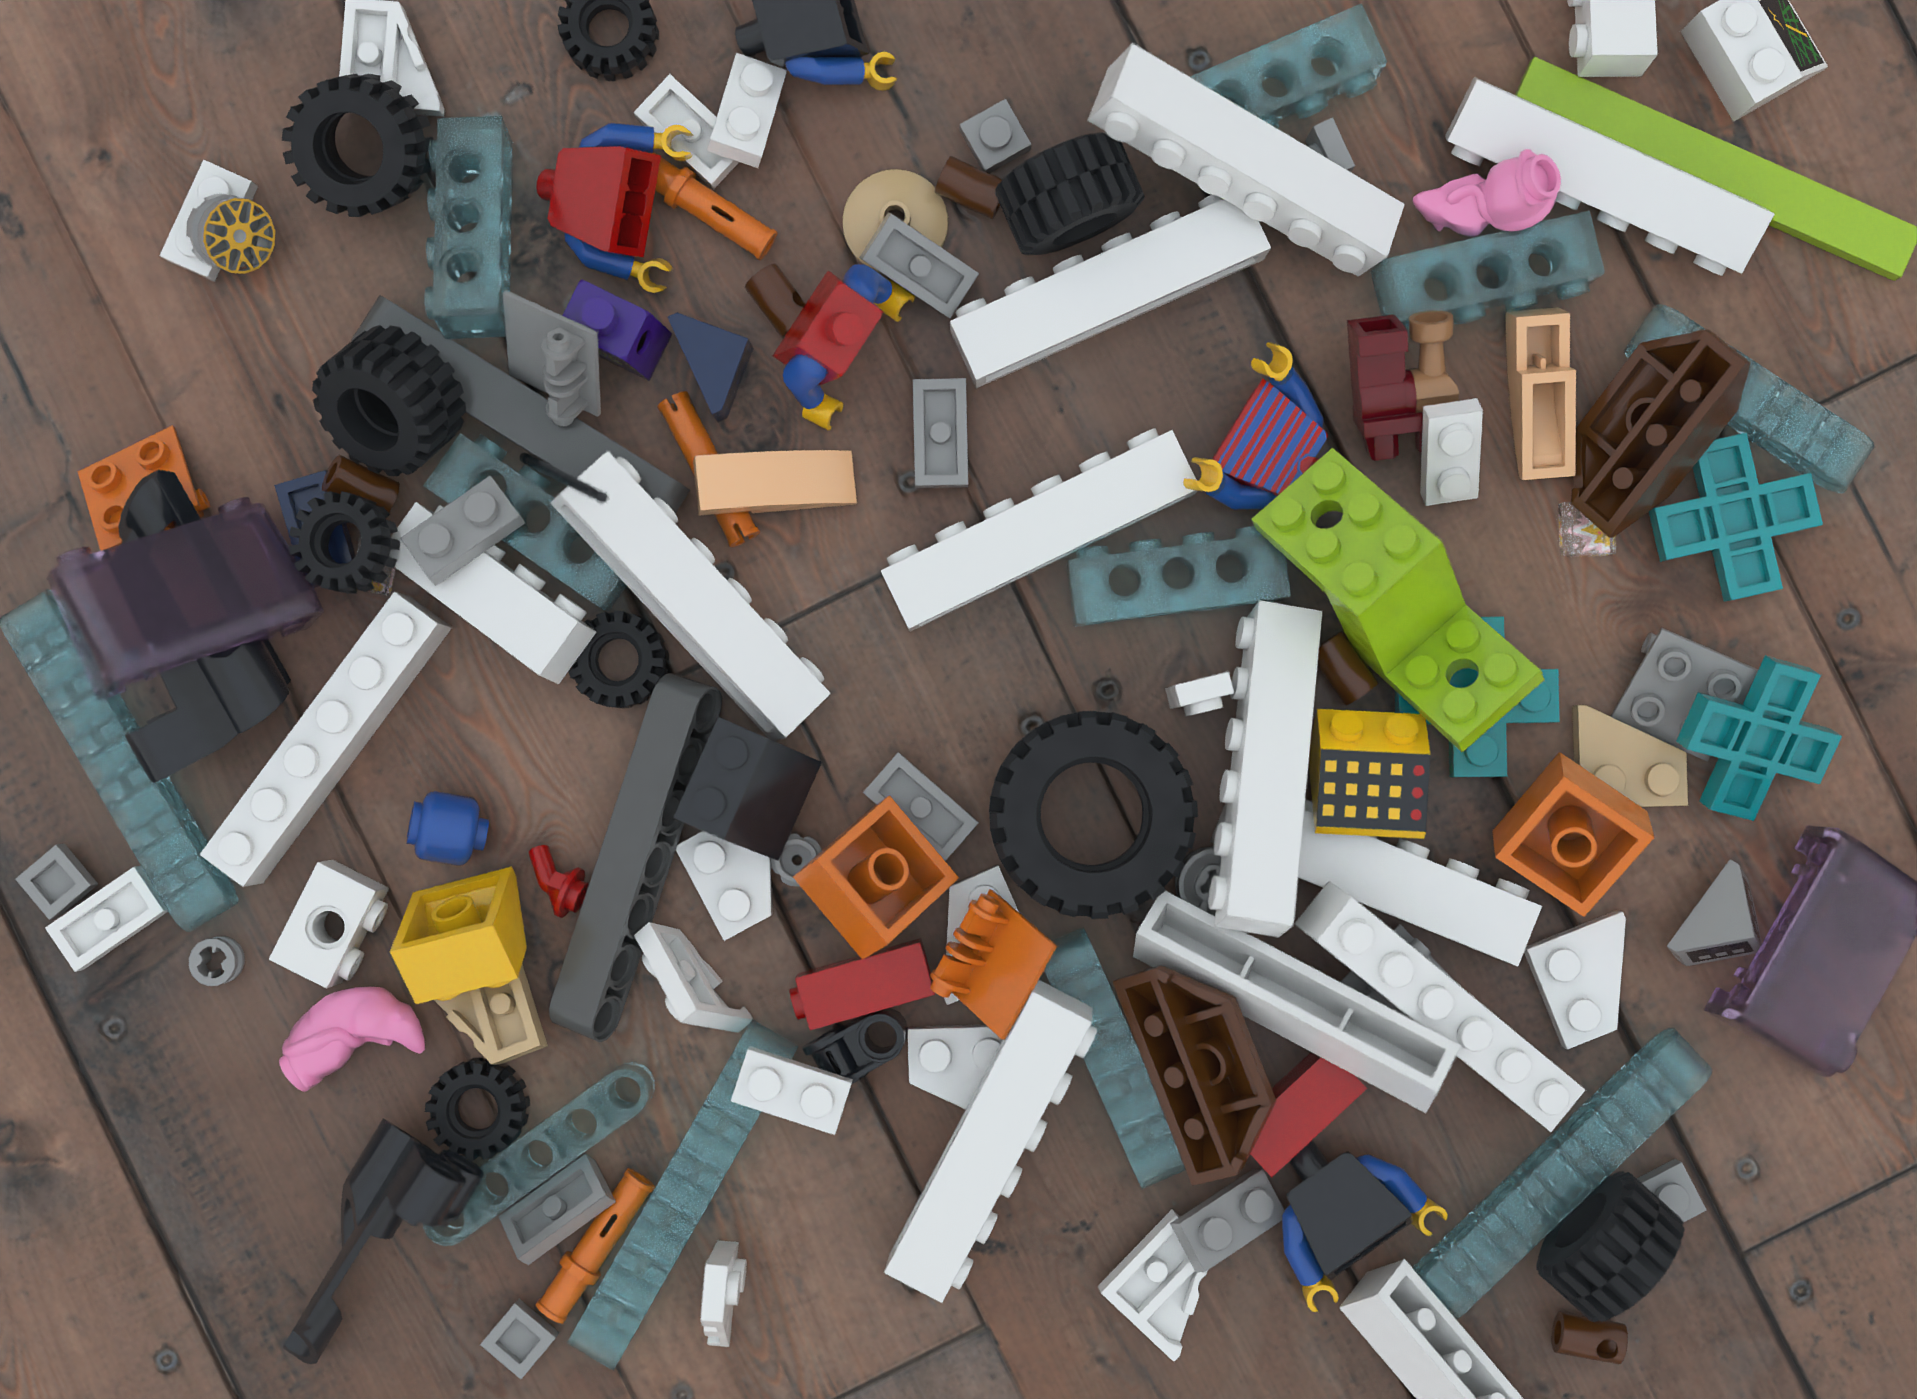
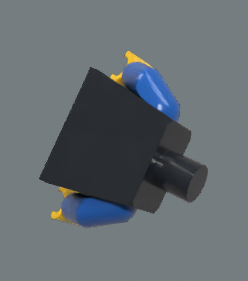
M752 0L757 18L737 26L735 29L738 46L745 56L752 57L766 51L771 63L787 69L796 78L824 85H860L864 79H867L871 87L882 91L890 89L897 80L896 77L882 78L875 71L876 65L894 64L895 58L889 52L877 53L870 62H863L861 57L869 54L855 0Z
M1312 1140L1289 1161L1303 1182L1286 1194L1290 1205L1282 1215L1284 1254L1299 1283L1303 1285L1304 1298L1309 1309L1313 1312H1318L1313 1300L1316 1292L1327 1290L1331 1293L1334 1302L1337 1303L1339 1297L1332 1279L1405 1227L1412 1224L1426 1236H1431L1432 1233L1424 1226L1425 1216L1429 1212L1434 1211L1445 1221L1448 1218L1446 1210L1431 1199H1428L1424 1191L1403 1168L1372 1155H1362L1355 1158L1347 1151L1329 1163Z

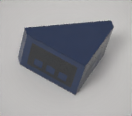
M680 313L668 316L667 318L712 415L717 422L728 418L753 351L749 339Z

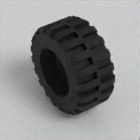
M1080 711L1062 715L1033 729L1019 740L1009 752L994 779L990 795L989 818L992 840L999 859L1008 875L1033 900L1044 907L1048 906L1057 910L1060 914L1071 917L1086 916L1091 919L1108 918V915L1117 913L1125 915L1138 910V906L1149 899L1154 901L1166 891L1164 887L1173 877L1177 878L1186 865L1183 863L1188 849L1193 848L1196 837L1193 828L1194 818L1198 817L1197 801L1193 799L1191 790L1193 782L1188 769H1184L1177 758L1179 754L1170 743L1164 742L1152 728L1144 723L1131 720L1128 716L1113 712ZM1100 763L1117 769L1132 782L1141 800L1142 823L1137 838L1125 853L1107 863L1085 865L1073 862L1063 857L1052 847L1043 831L1041 806L1046 790L1059 774L1078 764Z

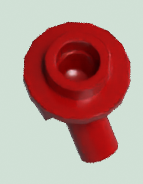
M548 845L532 848L528 854L541 890L549 896L554 915L563 918L569 911L578 912L582 907L589 886L588 883L584 882L585 871L577 867L561 874L556 870Z

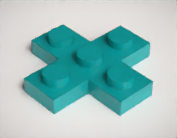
M1747 433L1716 439L1693 467L1699 498L1653 508L1649 511L1660 562L1712 550L1724 602L1783 589L1771 537L1823 525L1812 475L1808 473L1759 484Z
M1481 617L1505 638L1504 617ZM1471 668L1460 669L1453 674L1450 684L1457 688L1468 687L1476 681L1479 672ZM1540 669L1544 681L1464 752H1461L1449 741V777H1507L1506 723L1560 722L1559 669ZM1395 691V713L1420 714ZM1426 720V725H1430L1431 723Z
M1765 655L1743 704L1697 693L1676 742L1687 750L1718 758L1699 802L1710 810L1754 821L1776 773L1816 784L1821 783L1842 736L1831 728L1801 720L1821 677L1819 673L1809 667Z

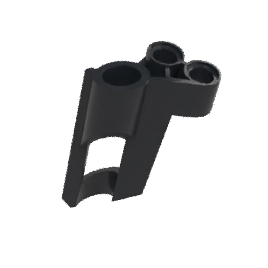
M157 470L143 477L127 499L118 526L119 537L122 543L109 565L113 577L176 707L148 720L147 725L124 735L151 783L162 780L223 748L237 734L245 732L264 720L289 695L290 689L288 684L291 682L288 673L175 472ZM174 520L229 616V619L197 635L192 633L150 559L152 549L159 535Z
M383 1118L343 1185L341 1199L342 1250L298 1320L283 1348L304 1363L316 1364L343 1319L340 1309L331 1296L370 1235L381 1239H392L403 1220L415 1227L420 1222L431 1227L440 1226L446 1228L450 1222L457 1220L485 1175L483 1170L474 1162L456 1152L443 1150L438 1154L415 1137Z

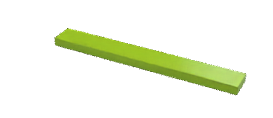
M1535 56L1529 62L1515 93L1520 98L1765 207L1775 214L1769 226L1892 281L1902 277L1917 244V226L1587 79L1578 77V75Z

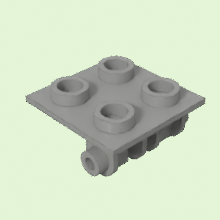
M505 290L503 292L509 376L550 395L546 404V414L558 426L570 425L574 418L583 410L598 417L601 414L598 332Z
M1661 628L1658 635L1649 633L1645 638L1641 652L1646 655L1610 717L1708 762L1711 757L1710 755L1687 750L1676 742L1697 693L1743 704L1758 669Z

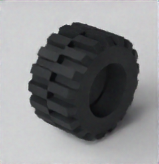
M358 73L316 83L317 87L305 90L298 97L302 103L291 106L286 116L294 124L293 126L283 128L282 141L291 142V150L283 152L285 164L295 163L298 173L292 175L291 178L297 187L307 184L310 187V191L306 197L315 204L326 200V210L334 214L347 210L348 217H361L368 213L373 215L405 201L409 198V194L417 191L424 183L420 176L430 171L432 160L425 158V154L434 149L433 137H424L422 128L430 126L426 114L417 117L413 109L419 103L413 95L403 97L399 94L402 88L401 85L392 80L381 82V76L365 74L358 76ZM346 113H355L367 119L376 128L381 137L383 159L380 168L373 176H365L353 171L343 162L338 154L335 133L340 119Z
M1092 133L1079 136L1038 153L1008 173L995 189L996 197L1019 250L1025 255L1053 253L1086 241L1127 218L1145 198L1122 142L1112 139L1106 133Z
M379 325L370 328L367 332L363 331L324 363L316 373L318 378L313 381L312 391L317 395L313 399L315 411L322 416V419L319 421L324 431L330 432L334 438L332 442L339 450L343 448L349 454V458L358 465L361 462L366 464L369 471L379 474L383 470L388 476L398 477L402 472L405 475L414 473L446 445L464 423L461 416L466 413V402L459 397L464 393L461 382L454 379L452 374L455 371L450 363H444L438 356L440 351L432 344L429 346L424 344L421 336L412 331L406 335L401 327L390 325L387 329H384Z
M1617 1172L1588 1187L1561 1213L1543 1241L1536 1263V1270L1539 1271L1538 1274L1590 1321L1597 1322L1600 1320L1603 1322L1618 1316L1637 1304L1662 1279L1675 1259L1682 1243L1684 1222L1631 1173Z

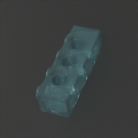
M1361 3L1190 77L1273 127L1278 128L1280 126L1279 120L1297 113L1299 119L1312 116L1329 105L1328 99L1344 92L1348 98H1353L1369 91L1377 85L1376 79L1386 66L1387 59ZM1315 58L1329 60L1334 65L1336 74L1331 76L1318 74L1312 68L1311 60ZM1269 78L1280 80L1286 86L1287 95L1282 97L1270 96L1264 91L1262 81Z
M502 116L438 118L437 139L430 140L429 161L432 171L436 172V188L428 189L427 203L429 216L432 221H435L434 237H428L426 241L427 262L430 270H434L433 287H426L425 309L428 319L435 320L445 339L506 337L503 292L505 290L510 292L513 142ZM469 175H478L477 178L471 182L460 183L465 177ZM478 223L471 231L459 232L466 224ZM477 272L471 280L457 282L463 274Z
M1590 210L1539 222L1533 227L1520 231H1501L1387 258L1371 270L1381 316L1395 314L1408 330V336H1410L1409 317L1418 312L1429 310L1446 311L1453 314L1455 324H1464L1487 316L1485 309L1505 305L1506 312L1519 311L1537 305L1538 296L1556 292L1558 300H1564L1590 292L1589 284L1605 273ZM1530 254L1541 255L1547 260L1550 267L1549 276H1539L1532 271L1529 265ZM1486 266L1494 270L1498 276V288L1489 289L1484 287L1477 278V267ZM1434 278L1441 281L1447 289V299L1445 301L1431 299L1424 288L1425 279Z
M460 433L423 486L450 504L488 476H503L506 481V491L504 494L522 517L525 524L503 538L502 541L599 608L609 612L627 585L595 551L586 562L575 563L572 560L570 547L572 542L580 537V535L552 506L551 502L555 497L546 492L551 482L525 464L519 472L505 464L502 460L507 451L482 434L474 442ZM536 506H547L550 511L548 526L540 532H530L526 522L528 513Z
M1255 526L1236 529V538L1215 541L1214 532H1204L1182 536L1183 545L1162 548L1161 539L1129 543L1130 552L1109 554L1108 546L1081 548L1076 550L1077 559H1070L1066 563L1074 627L1251 605L1257 604L1259 600L1267 602L1282 601L1291 597L1286 556L1260 534ZM1230 554L1239 559L1243 572L1238 582H1226L1219 577L1216 571V561L1220 555ZM1179 561L1186 565L1190 572V581L1186 588L1173 589L1165 583L1162 570L1167 562ZM1117 568L1131 570L1136 575L1138 581L1135 593L1130 596H1120L1113 592L1109 585L1111 571Z

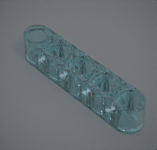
M1657 304L1652 307L1625 348L1624 353L1629 359L1642 342L1692 333L1693 331L1705 328L1677 310ZM1732 347L1746 358L1751 365L1739 409L1727 425L1740 434L1747 433L1750 441L1800 474L1811 473L1813 482L1832 492L1844 493L1874 449V442L1863 432Z
M1084 927L1053 940L1052 942L1057 945V948L1044 971L1052 987L1093 1007L1091 1026L1097 1028V1033L1083 1059L1141 1189L1143 1190L1185 1171V1166L1137 1044Z
M626 1062L616 1067L512 1142L502 1152L497 1153L479 1167L485 1175L462 1211L464 1216L463 1227L455 1228L448 1225L446 1228H442L440 1226L431 1227L423 1224L427 1237L434 1243L442 1246H452L461 1242L636 1116L654 1095L655 1079L652 1072L645 1065L637 1062ZM629 1077L638 1083L641 1089V1096L638 1101L626 1102L617 1095L615 1083L618 1078ZM575 1109H586L594 1115L597 1124L595 1132L585 1134L579 1132L574 1127L572 1114ZM531 1141H542L550 1147L552 1151L551 1164L541 1165L531 1159L529 1154V1144ZM495 1172L501 1174L508 1183V1193L506 1196H496L487 1189L485 1184L487 1173Z

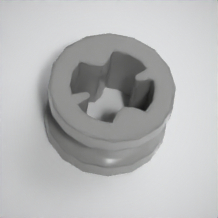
M216 936L197 943L189 956V969L192 976L199 983L206 986H219L236 979L242 972L245 964V954L241 945L234 939L226 936ZM211 947L212 953L219 951L225 953L226 959L221 963L224 970L222 975L220 969L210 971L206 965L212 959L209 952Z

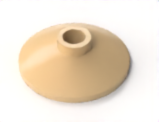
M896 169L875 173L858 184L846 202L843 213V231L847 245L853 255L863 265L869 266L878 273L881 272L859 257L890 210L896 209L903 212L905 215L904 223L941 248L945 242L948 230V215L942 197L935 193V187L916 173Z

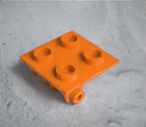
M173 425L78 471L100 552L103 555L108 552L116 554L122 543L119 537L118 526L127 499L143 477L157 470L175 472L200 518L204 516L203 511L210 508V502L203 490L200 488L195 490L179 438ZM173 521L164 529L167 533L175 531Z
M989 889L987 894L981 893L978 900H971L969 903V910L960 924V928H956L953 932L954 937L960 943H947L945 948L952 956L943 955L937 968L933 969L930 974L933 980L930 989L945 998H949L950 994L953 993L1000 1039L1005 1040L1057 945L994 890Z

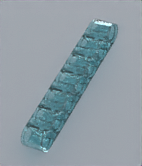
M47 589L0 617V627L174 921L186 932H192L238 903V896L228 875L199 855L208 842L168 776L151 783L127 743L124 735L140 727L64 601L54 591Z
M753 1019L738 1042L567 1342L570 1346L612 1370L615 1369L761 1113L759 1110L731 1102L747 1049L751 1046L792 1059L799 1047Z
M1668 1028L1657 1034L1418 1261L1413 1269L1455 1319L1460 1318L1707 1082L1712 1074V1067L1675 1028Z

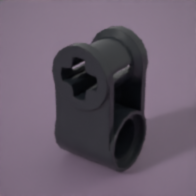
M887 1008L863 1015L846 1025L833 1028L804 1045L802 1050L806 1056L812 1055L819 1069L853 1079V1084L866 1076L870 1071L894 1059L900 1053L907 1039L908 1026L900 1012L893 1008ZM879 1021L890 1024L896 1032V1042L888 1047L875 1045L870 1040L868 1034L869 1026Z

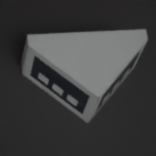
M1731 859L1667 945L1674 957L1685 966L1764 952L1749 880L1741 866Z

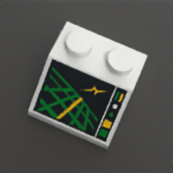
M1719 0L1701 10L1680 31L1733 122L1828 67L1789 0Z

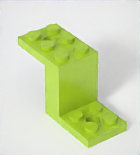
M1331 448L1251 519L1260 534L1327 594L1348 640L1361 659L1461 752H1464L1544 681L1542 671L1465 604L1443 542L1335 449ZM1330 511L1343 513L1342 519L1334 527L1328 529L1316 527L1317 520L1323 514ZM1471 668L1479 672L1476 681L1468 687L1457 688L1450 684L1451 677L1460 669Z

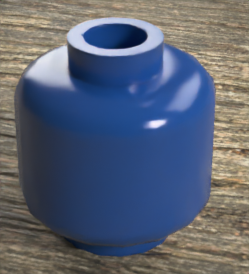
M437 791L430 792L425 796L422 803L414 801L406 844L414 845L415 854L421 860L461 866L466 864L471 858L473 849L484 850L489 819L479 818L480 809L478 802L474 798Z

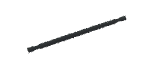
M522 453L519 457L522 463L595 499L599 503H605L608 500V495L605 492L532 457L528 453Z

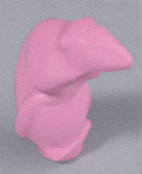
M1525 149L1520 153L1519 157L1506 159L1494 165L1490 169L1487 179L1482 178L1479 174H1471L1455 179L1440 188L1418 193L1413 197V203L1426 221L1431 222L1437 231L1448 227L1457 234L1477 237L1488 224L1502 231H1520L1533 227L1550 213L1561 186V177L1557 165L1549 156L1544 154L1536 155L1530 149Z
M371 986L355 987L325 996L295 1023L289 1037L283 1043V1056L280 1057L279 1064L286 1078L297 1089L307 1092L320 1083L325 1076L342 1068L353 1054L355 1048L360 1047L365 1042H375L390 1046L393 1041H396L409 1050L420 1054L425 1050V1039L419 1019L409 1004L399 1001L385 988Z

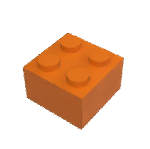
M1561 752L1554 757L1492 831L1495 858L1583 917L1587 915L1655 838L1648 811Z
M890 795L864 813L793 876L795 881L862 960L887 946L959 879Z

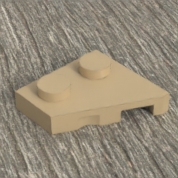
M1587 705L1572 706L1575 763L1641 807L1688 806L1687 755L1685 751Z
M523 964L518 979H514L501 987H482L463 992L455 998L446 1001L435 999L438 1005L448 1014L446 1018L460 1032L466 1033L473 1040L474 1047L490 1064L500 1065L548 1046Z

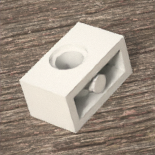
M334 860L317 862L269 960L325 988L342 983L343 979L349 981L355 975L363 960L364 952L359 950V947L367 931L375 932L387 912L388 904L383 902L389 888ZM331 911L339 914L344 921V933L339 940L330 937L325 930V919Z

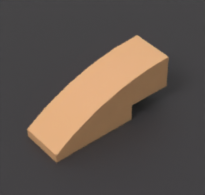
M1558 307L1506 311L1508 387L1519 478L1521 480L1575 476L1576 370L1570 367V313Z
M764 451L699 455L694 457L693 467L698 516L750 511L752 514L857 504L852 451Z

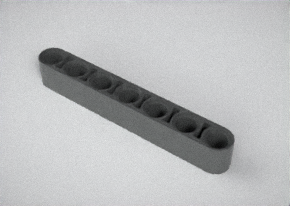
M379 295L351 339L354 340L363 331L367 332L370 328L379 325L384 329H387L390 325L401 327L406 335L412 331L421 336L422 342L427 346L432 344L440 351L438 356L444 363L449 362L455 372L452 375L455 380L461 382L464 393L459 397L466 402L467 414L545 463L575 478H578L603 454L609 451L615 459L622 457L627 460L641 478L638 484L652 499L658 497L667 503L675 514L690 492V489L578 418H574V421L568 426L554 424L552 419L546 414V404L548 402L546 398Z
M667 673L659 679L651 694L549 1007V1017L552 1023L595 1041L602 1042L607 1040L613 1034L620 1021L642 954V950L634 935L647 923H652L684 826V822L673 817L717 718L721 713L722 695L716 687L673 673Z

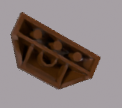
M1708 329L1640 343L1576 427L1575 488L1572 489L1571 504L1608 537H1615L1671 496L1738 411L1751 363Z
M1161 965L1114 980L1112 983L1192 1186L1239 1174L1242 1172L1276 1103V1098L1236 997Z

